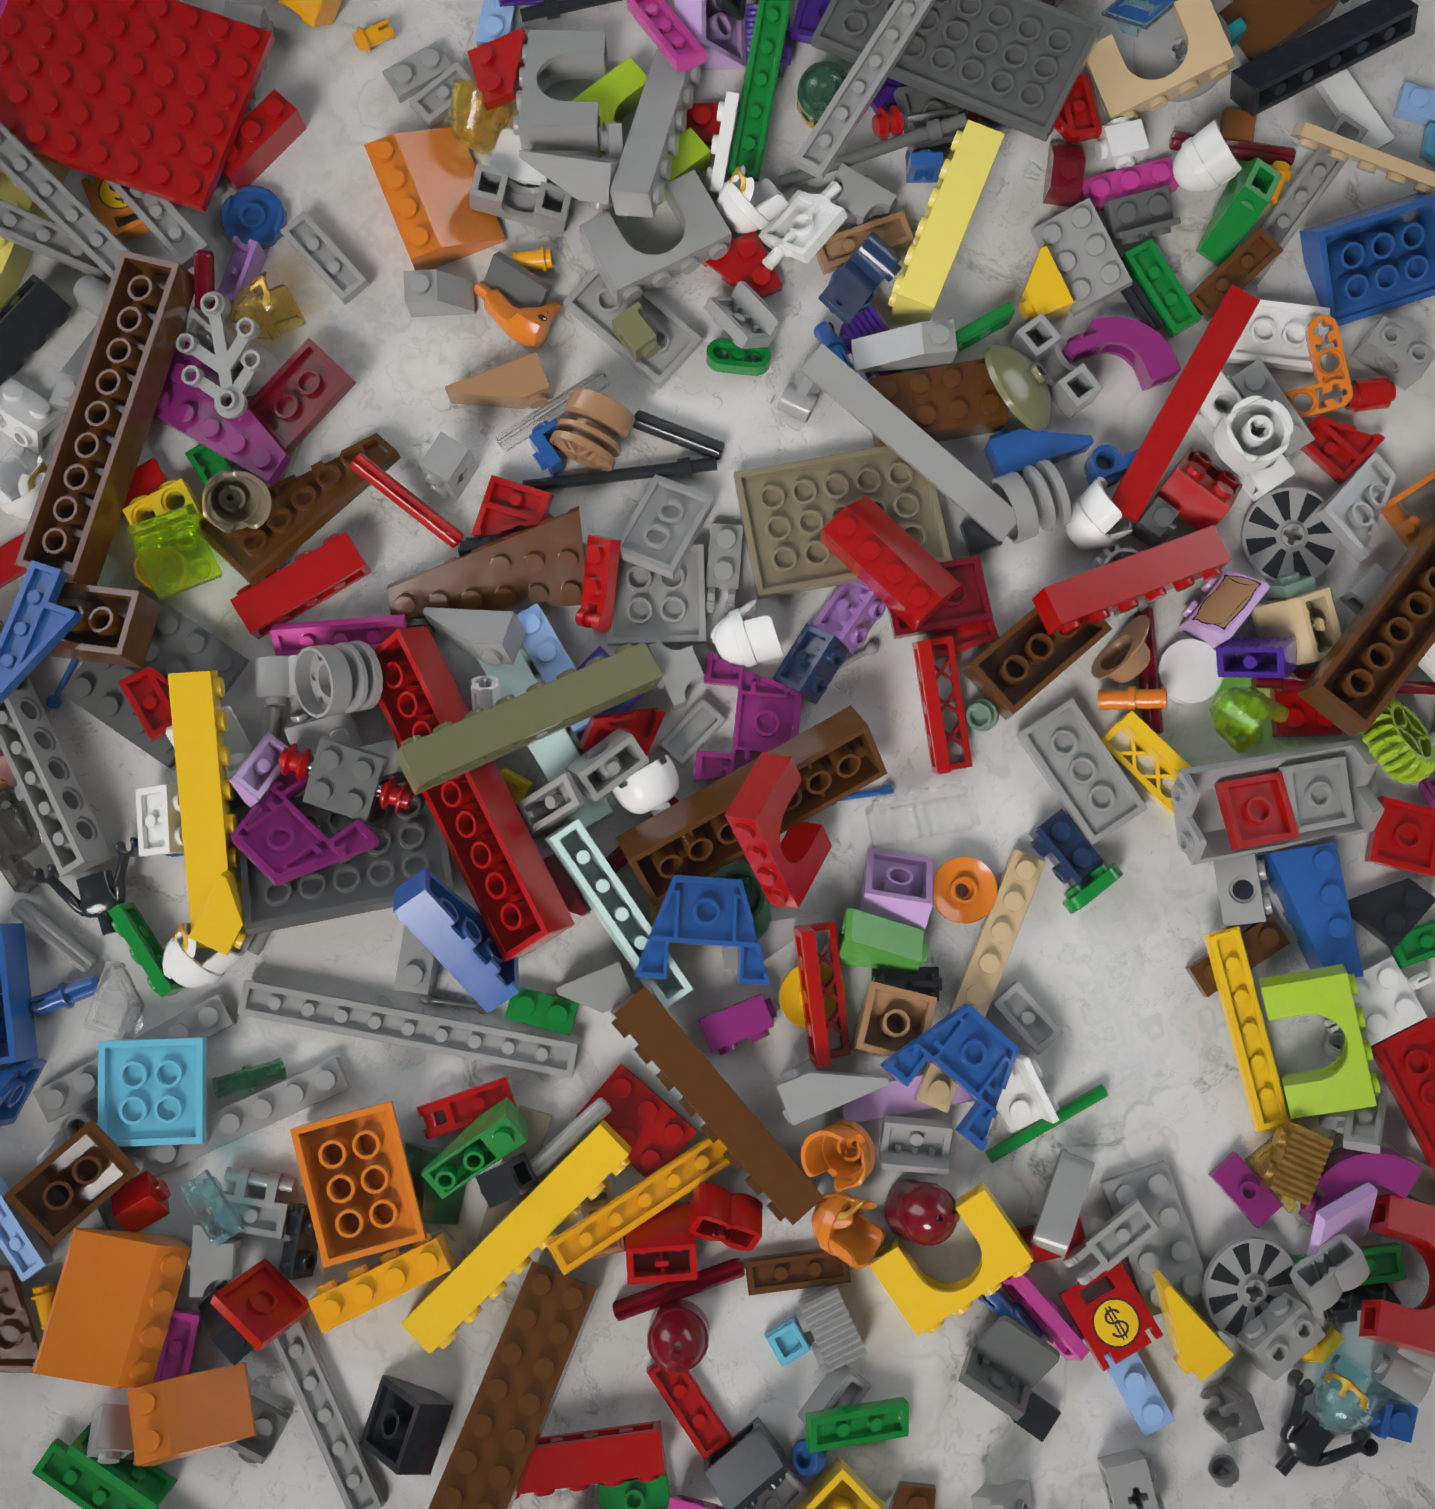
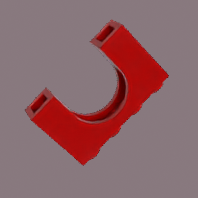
M762 752L726 812L725 817L769 903L777 907L787 906L799 909L832 845L822 824L804 821L788 829L780 843L783 815L802 778L792 756Z
M1391 1193L1378 1195L1372 1212L1369 1231L1396 1238L1412 1245L1425 1261L1429 1274V1287L1425 1298L1415 1308L1382 1299L1362 1300L1359 1336L1435 1358V1206L1408 1198L1405 1199Z

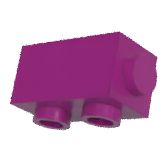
M760 993L702 1017L698 1021L711 1053L718 1050L720 1055H724L738 1049L737 1042L750 1037L751 1042H755L769 1036L770 1032L768 1029L775 1026L772 1019L778 1016L771 999L767 998L764 1000Z

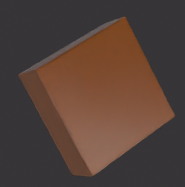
M1225 108L1222 112L1220 125L1222 136L1253 142L1256 115L1252 117L1245 110Z

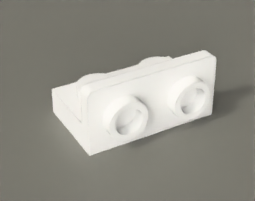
M166 784L136 789L139 857L184 853L178 785Z

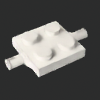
M832 180L821 194H808L798 189L788 201L790 205L772 219L770 224L758 235L763 245L772 248V251L762 260L766 268L773 270L783 257H792L808 264L848 218L843 207L832 203V200L842 191L841 186L836 181Z
M1393 956L1364 969V977L1355 978L1359 994L1352 996L1355 1007H1362L1366 1027L1360 1028L1362 1040H1369L1370 1046L1427 1018L1426 1013L1417 1000L1415 990L1432 983L1431 977L1425 978L1429 976L1425 970L1407 978L1402 974ZM1330 1019L1323 1021L1325 1027L1331 1026L1326 1028L1330 1034L1341 1029Z

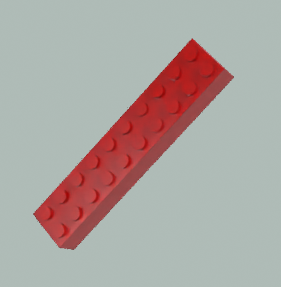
M427 626L399 628L374 649L383 675V690L378 703L400 747H402L401 743L415 735H420L421 738L432 734L434 728L448 721H452L455 724L464 720L465 715L470 712ZM494 760L422 792L504 962L532 953L575 925Z

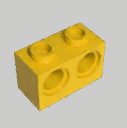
M182 478L163 483L159 487L160 490L148 496H139L133 499L128 507L122 509L139 543L145 548L152 544L160 547L192 530L190 525L200 520L203 524L208 521L203 516L202 506L192 488ZM184 498V506L174 511L175 502ZM155 514L154 522L149 526H144L145 519L149 515Z

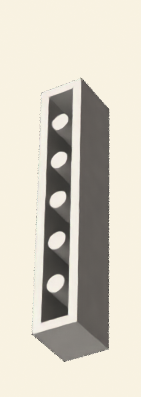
M656 49L610 189L615 214L620 216L654 218L658 204L663 203L665 180H669L671 177L672 158L677 156L679 151L680 132H684L686 129V113L693 106L694 88L700 84L701 69L699 65L692 70L677 73L659 49Z

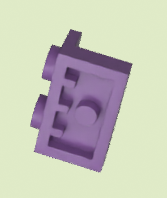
M861 580L839 585L812 626L835 635L849 650V653L854 654L858 646L865 642L868 632L876 620L883 616L887 605Z

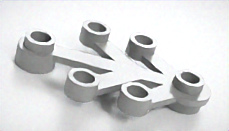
M210 291L202 296L200 306L203 314L209 317L215 354L202 346L198 338L189 333H182L177 337L176 347L180 352L193 355L216 371L219 375L220 386L207 379L204 371L194 365L186 366L182 370L181 378L185 384L195 388L198 387L214 398V406L219 415L228 419H235L243 415L247 410L248 400L245 392L257 372H260L265 367V358L261 353L255 350L245 352L251 340L258 337L260 327L256 321L248 317L241 318L236 324L238 335L229 348L224 319L231 312V302L219 292ZM215 300V306L210 309L211 303ZM251 324L250 332L245 334V327ZM190 339L191 345L188 349H185V343ZM256 356L257 362L254 366H251L250 361ZM242 357L241 361L244 368L234 381L233 370ZM196 371V378L194 381H191L190 376ZM231 396L232 403L227 406V400Z

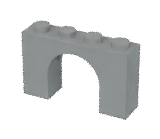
M529 30L528 44L522 46V60L525 67H520L519 83L522 91L517 90L516 106L519 115L514 114L513 117L514 135L520 136L521 149L599 151V130H601L599 102L559 101L546 96L544 92L551 85L563 80H599L605 76L608 62L606 31Z
M695 170L666 183L665 200L684 233L678 245L668 252L649 255L633 249L623 238L609 211L580 225L581 242L617 305L624 301H635L643 292L653 287L661 288L668 284L673 277L681 273L689 274L695 271L701 263L709 259H720L730 250L732 233Z

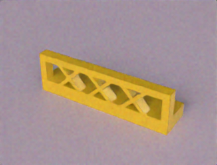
M1130 711L1123 715L1101 740L1114 760L1174 816L1172 798H1167L1161 793L1160 779H1172L1175 782L1179 770L1192 767L1133 711ZM1119 730L1129 738V752H1118L1109 743V740ZM1124 756H1130V762ZM1136 756H1148L1153 761L1154 775H1142L1137 770ZM1160 769H1162L1166 774H1160ZM1148 779H1154V785Z

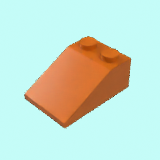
M246 1362L238 1363L235 1366L229 1365L166 1379L127 1391L136 1466L159 1465L257 1435Z

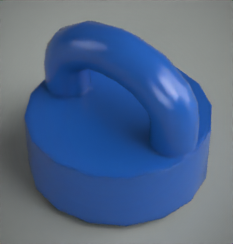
M806 1438L798 1440L792 1450V1460L796 1471L805 1477L818 1475L825 1466L827 1450L810 1453L806 1447Z

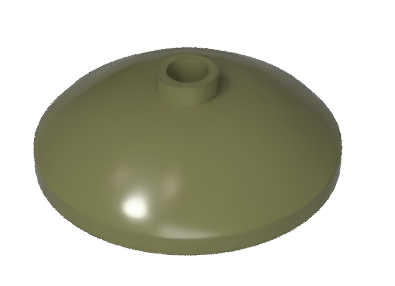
M991 345L985 351V363L999 395L1012 413L1025 426L1037 432L1044 430L1049 426L1051 419V395L1045 381L1048 379L1046 371L1038 362L1034 364L1022 352L1007 345Z

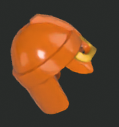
M839 1119L815 1131L805 1139L801 1148V1163L809 1177H815L824 1172L829 1173L835 1178V1190L841 1192L863 1184L875 1165V1147L869 1133L862 1126L851 1120Z
M830 1192L823 1194V1198L814 1206L816 1208L811 1219L812 1230L821 1249L832 1256L838 1257L856 1270H861L869 1265L882 1246L885 1231L877 1224L865 1218L863 1210L874 1209L878 1204L868 1199H860L849 1193Z

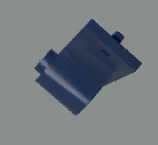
M872 231L850 256L818 299L830 309L831 313H834L847 325L876 287L884 279L890 282L901 270L902 267L898 264L901 257Z

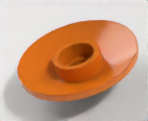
M956 857L943 863L933 876V904L937 911L949 921L959 924L975 923L986 917L995 905L997 883L993 873L983 862L971 857ZM959 884L964 885L966 888V893L962 897L956 893V887Z

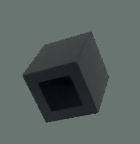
M525 1151L493 1165L475 1177L480 1186L481 1194L485 1197L489 1208L516 1198L539 1184Z

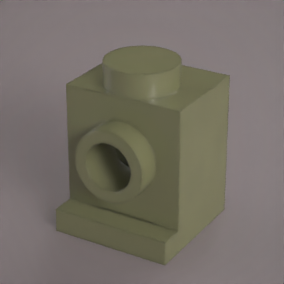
M639 302L612 320L613 333L636 363L642 358L649 359L660 350L661 346L658 344L656 336L658 330L648 317L643 319V310Z

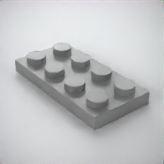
M596 267L563 301L565 309L659 389L702 344V337L648 291L643 292L635 301H624L617 305ZM639 302L643 310V319L648 317L658 330L656 336L661 348L653 357L649 359L642 358L636 363L613 333L612 320Z
M1073 698L1015 735L1078 829L1091 845H1094L1148 809Z
M1162 1160L1100 1181L1112 1217L1137 1198L1161 1228L1125 1257L1135 1287L1151 1315L1155 1316L1162 1313L1152 1272L1156 1269L1170 1281L1189 1303L1202 1300V1283L1205 1271L1168 1163Z

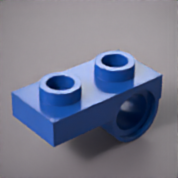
M1111 445L1097 447L1084 465L1085 478L1089 486L1098 477L1106 479L1108 483L1106 488L1121 481L1120 476L1125 474L1138 449L1121 456L1119 451ZM1096 458L1104 459L1108 463L1109 469L1100 468L1096 463Z

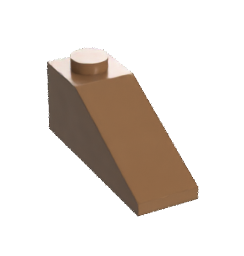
M536 352L445 386L448 397L453 404L514 409L530 407L535 409L544 406L549 399L553 398L551 387Z

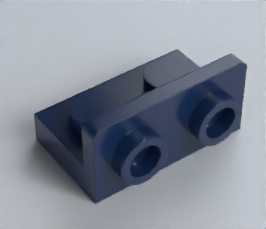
M806 623L772 679L799 693L809 702L817 704L821 696L826 692L839 667L844 663L849 650L835 635Z
M1063 809L1057 811L1029 833L1033 839L1031 842L1032 847L1042 858L1047 856L1054 865L1052 868L1054 875L1063 884L1068 883L1070 886L1078 885L1086 875L1104 862Z

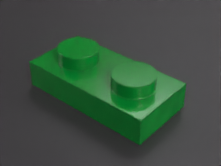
M519 987L520 992L509 999L504 1019L571 1035L579 1003L567 998Z

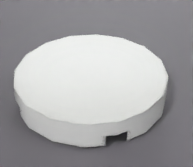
M1196 639L1179 640L1168 646L1158 658L1160 688H1167V696L1174 702L1185 705L1201 703L1212 697L1221 686L1223 677H1218L1216 650L1206 642Z

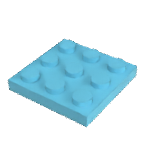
M207 1037L98 1041V1125L118 1147L203 1144L207 1142Z

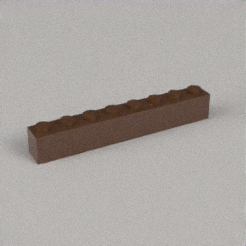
M641 984L610 1011L616 1018L611 1022L624 1039L629 1034L638 1044L634 1051L646 1065L653 1061L659 1068L660 1072L656 1074V1077L668 1091L673 1087L676 1088L682 1096L678 1101L679 1104L691 1117L697 1113L705 1124L700 1127L701 1130L713 1143L718 1139L727 1149L722 1153L735 1169L739 1166L743 1167L749 1174L745 1179L746 1183L758 1196L762 1192L766 1194L771 1200L767 1207L780 1222L786 1218L794 1225L823 1198L818 1189L646 986Z

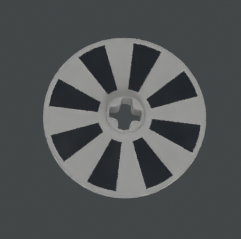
M1298 487L1277 489L1257 500L1247 512L1241 528V546L1249 565L1260 576L1271 582L1279 580V576L1290 572H1299L1300 576H1314V579L1322 575L1333 564L1341 545L1340 540L1316 515L1317 511L1326 503V500L1313 491ZM1294 529V535L1298 537V540L1289 544L1287 543L1288 537L1284 536V532Z
M1243 1237L1226 1244L1215 1254L1204 1274L1202 1300L1207 1316L1218 1330L1236 1340L1235 1336L1244 1329V1326L1261 1314L1273 1299L1280 1297L1286 1292L1298 1300V1292L1290 1277V1272L1295 1264L1288 1253L1270 1240L1260 1237ZM1248 1286H1256L1254 1292H1246Z

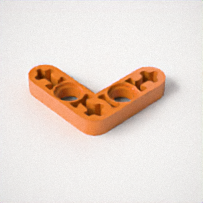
M1328 315L1315 317L1305 330L1316 384L1283 392L1293 407V401L1297 395L1305 394L1310 397L1312 406L1309 411L1299 412L1296 410L1301 419L1341 409L1351 401L1353 396L1339 327L1336 320ZM1318 323H1322L1323 327L1330 328V332L1325 335L1326 345L1333 342L1334 347H1326L1317 352L1316 347H1320L1323 343L1321 336L1314 335L1313 330L1318 327ZM1325 354H1332L1338 360V366L1332 372H1326L1320 367V359ZM1332 386H1336L1337 391L1343 390L1344 396L1339 398V403H1336L1335 399H1327L1321 402L1324 408L1319 409V397L1315 390H1320L1319 396L1330 393L1333 389Z

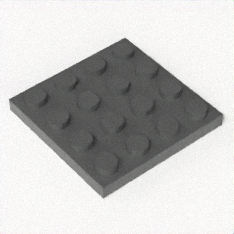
M139 586L136 591L142 592L161 605L144 667L136 668L83 661L60 693L166 767L172 769L176 763L175 749L166 735L154 742L150 740L118 681L148 666L161 673L166 679H168V674L218 670V677H222L224 680L226 695L250 660L154 594Z

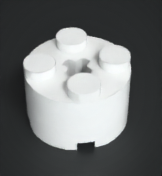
M1263 396L1247 397L1238 402L1218 423L1213 432L1215 448L1221 460L1232 471L1236 473L1259 471L1272 463L1289 446L1291 434L1293 433V421L1288 410L1278 401H1270L1262 398Z

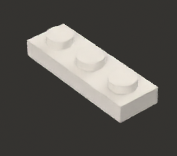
M727 91L725 102L719 101L717 121L721 122L719 135H713L711 154L715 155L713 167H708L705 179V187H710L709 192L712 198H718L721 188L727 182V172L741 101L739 93Z

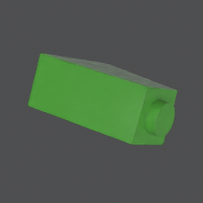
M847 908L838 936L839 959L842 965L917 974L921 963L927 962L929 945L923 942L924 930L853 908Z

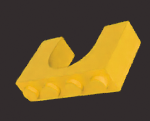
M984 1181L955 1200V1209L981 1248L979 1263L967 1277L953 1282H943L931 1278L920 1269L899 1237L881 1248L869 1264L916 1336L925 1331L927 1334L935 1332L944 1324L945 1318L953 1313L960 1315L966 1312L973 1305L972 1301L982 1294L985 1297L992 1295L1001 1288L1002 1281L1012 1275L1014 1278H1017L1031 1268L1030 1263L1034 1261L1032 1250Z

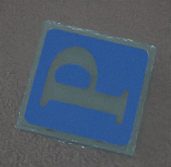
M1116 0L1101 14L1116 20L1121 32L1137 37L1139 28L1145 30L1150 28L1174 7V2L1177 0Z

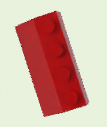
M868 495L847 505L822 529L820 542L914 632L962 587L943 566Z

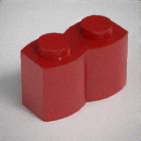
M699 1183L690 1197L688 1231L692 1235L704 1240L721 1241L733 1249L752 1251L762 1237L763 1203L745 1193H730L727 1189L713 1183Z

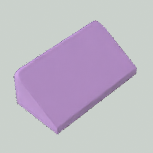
M270 732L264 735L230 779L232 786L249 807H252L261 799L282 771V767L278 766V761L282 750L287 746Z

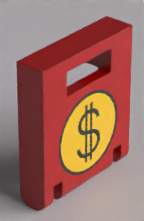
M1120 1262L1108 1272H1102L1086 1285H1081L1078 1281L1057 1294L1103 1372L1110 1368L1104 1357L1105 1354L1108 1353L1116 1365L1151 1344V1340L1145 1330L1149 1329L1156 1340L1163 1336L1159 1326ZM1103 1277L1106 1278L1110 1287H1114L1087 1304L1084 1303L1079 1294L1080 1291Z

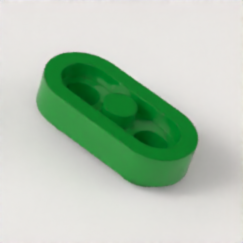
M725 338L715 339L707 346V365L716 372L759 376L767 372L770 367L771 352L768 347L742 349L735 345L732 339Z
M1103 862L1089 873L1092 878L1084 885L1079 883L1064 892L1063 895L1066 899L1062 904L1070 914L1083 908L1123 875V872L1116 863L1108 866L1106 862Z

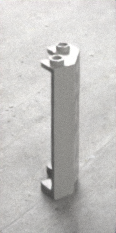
M1360 738L1181 769L1171 792L1178 845L1181 851L1187 855L1191 864L1196 865L1373 832L1385 810L1368 786L1379 762H1375L1372 753L1368 752V746ZM1336 756L1346 757L1355 823L1299 833L1300 837L1293 840L1231 850L1214 787L1215 784L1279 772L1278 767Z

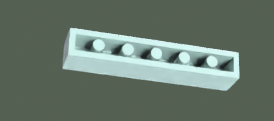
M524 645L520 646L514 665H490L478 659L487 676L492 675L499 678L501 698L510 694L517 697L526 693V689L531 685L544 681L540 673L533 676L528 665L533 661ZM563 729L528 745L549 783L566 773L565 767L580 757L577 751L580 749V741L573 730L567 733ZM578 789L584 803L570 816V819H579L586 831L615 815L611 807L616 802L610 792L597 802H594L582 795Z
M572 819L544 839L635 972L652 927L580 820ZM669 952L667 979L639 978L664 1009H667L693 990Z

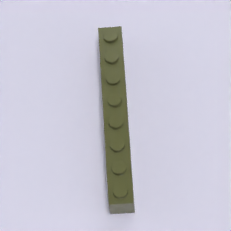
M645 642L635 646L632 643L625 644L618 648L612 656L605 659L603 656H597L585 664L586 667L577 671L573 668L567 669L557 675L556 680L547 684L544 681L537 682L528 687L526 693L517 697L513 694L507 695L495 703L496 706L485 711L483 708H477L466 714L465 719L455 724L452 721H448L434 728L432 734L422 738L420 735H415L401 743L402 747H399L396 760L414 794H420L656 688L663 674Z

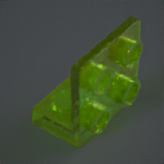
M193 503L127 527L131 546L159 600L169 598L222 577V570L200 530L199 516Z

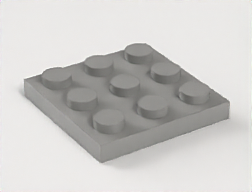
M693 544L674 579L619 559L613 621L610 630L607 632V646H623L628 643L637 645L642 642L650 645L661 640L663 645L706 644L704 544Z

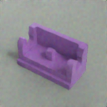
M233 236L231 244L234 249L220 286L215 291L230 300L232 311L245 315L255 290L254 288L250 291L249 287L253 285L252 281L261 274L267 256L257 241L249 239L246 245L237 236Z

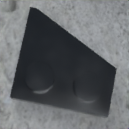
M1410 878L1348 900L1351 918L1392 950L1400 944L1435 903V897Z

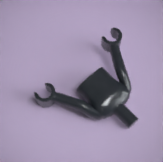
M130 838L131 850L129 852L123 841H119L115 845V850L120 856L114 878L112 870H105L76 880L80 900L59 880L60 875L54 864H48L49 874L47 878H45L42 868H36L33 871V878L38 883L49 884L79 915L87 918L98 917L103 936L116 933L112 926V918L107 911L118 904L125 903L127 868L130 857L139 854L138 838Z
M1293 1369L1289 1372L1287 1382L1295 1390V1397L1290 1415L1280 1431V1438L1287 1452L1274 1466L1286 1477L1298 1462L1308 1467H1322L1357 1453L1370 1457L1377 1454L1379 1450L1378 1443L1372 1438L1367 1440L1368 1434L1362 1429H1356L1352 1433V1443L1323 1452L1335 1436L1307 1410L1302 1413L1305 1397L1313 1393L1314 1383L1310 1379H1305L1299 1385L1304 1374L1298 1369Z

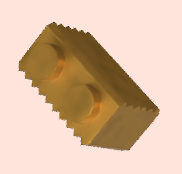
M1285 1121L1283 1126H1278L1273 1134L1272 1144L1275 1147L1271 1158H1266L1261 1165L1259 1174L1262 1177L1260 1185L1309 1206L1334 1140L1295 1123Z

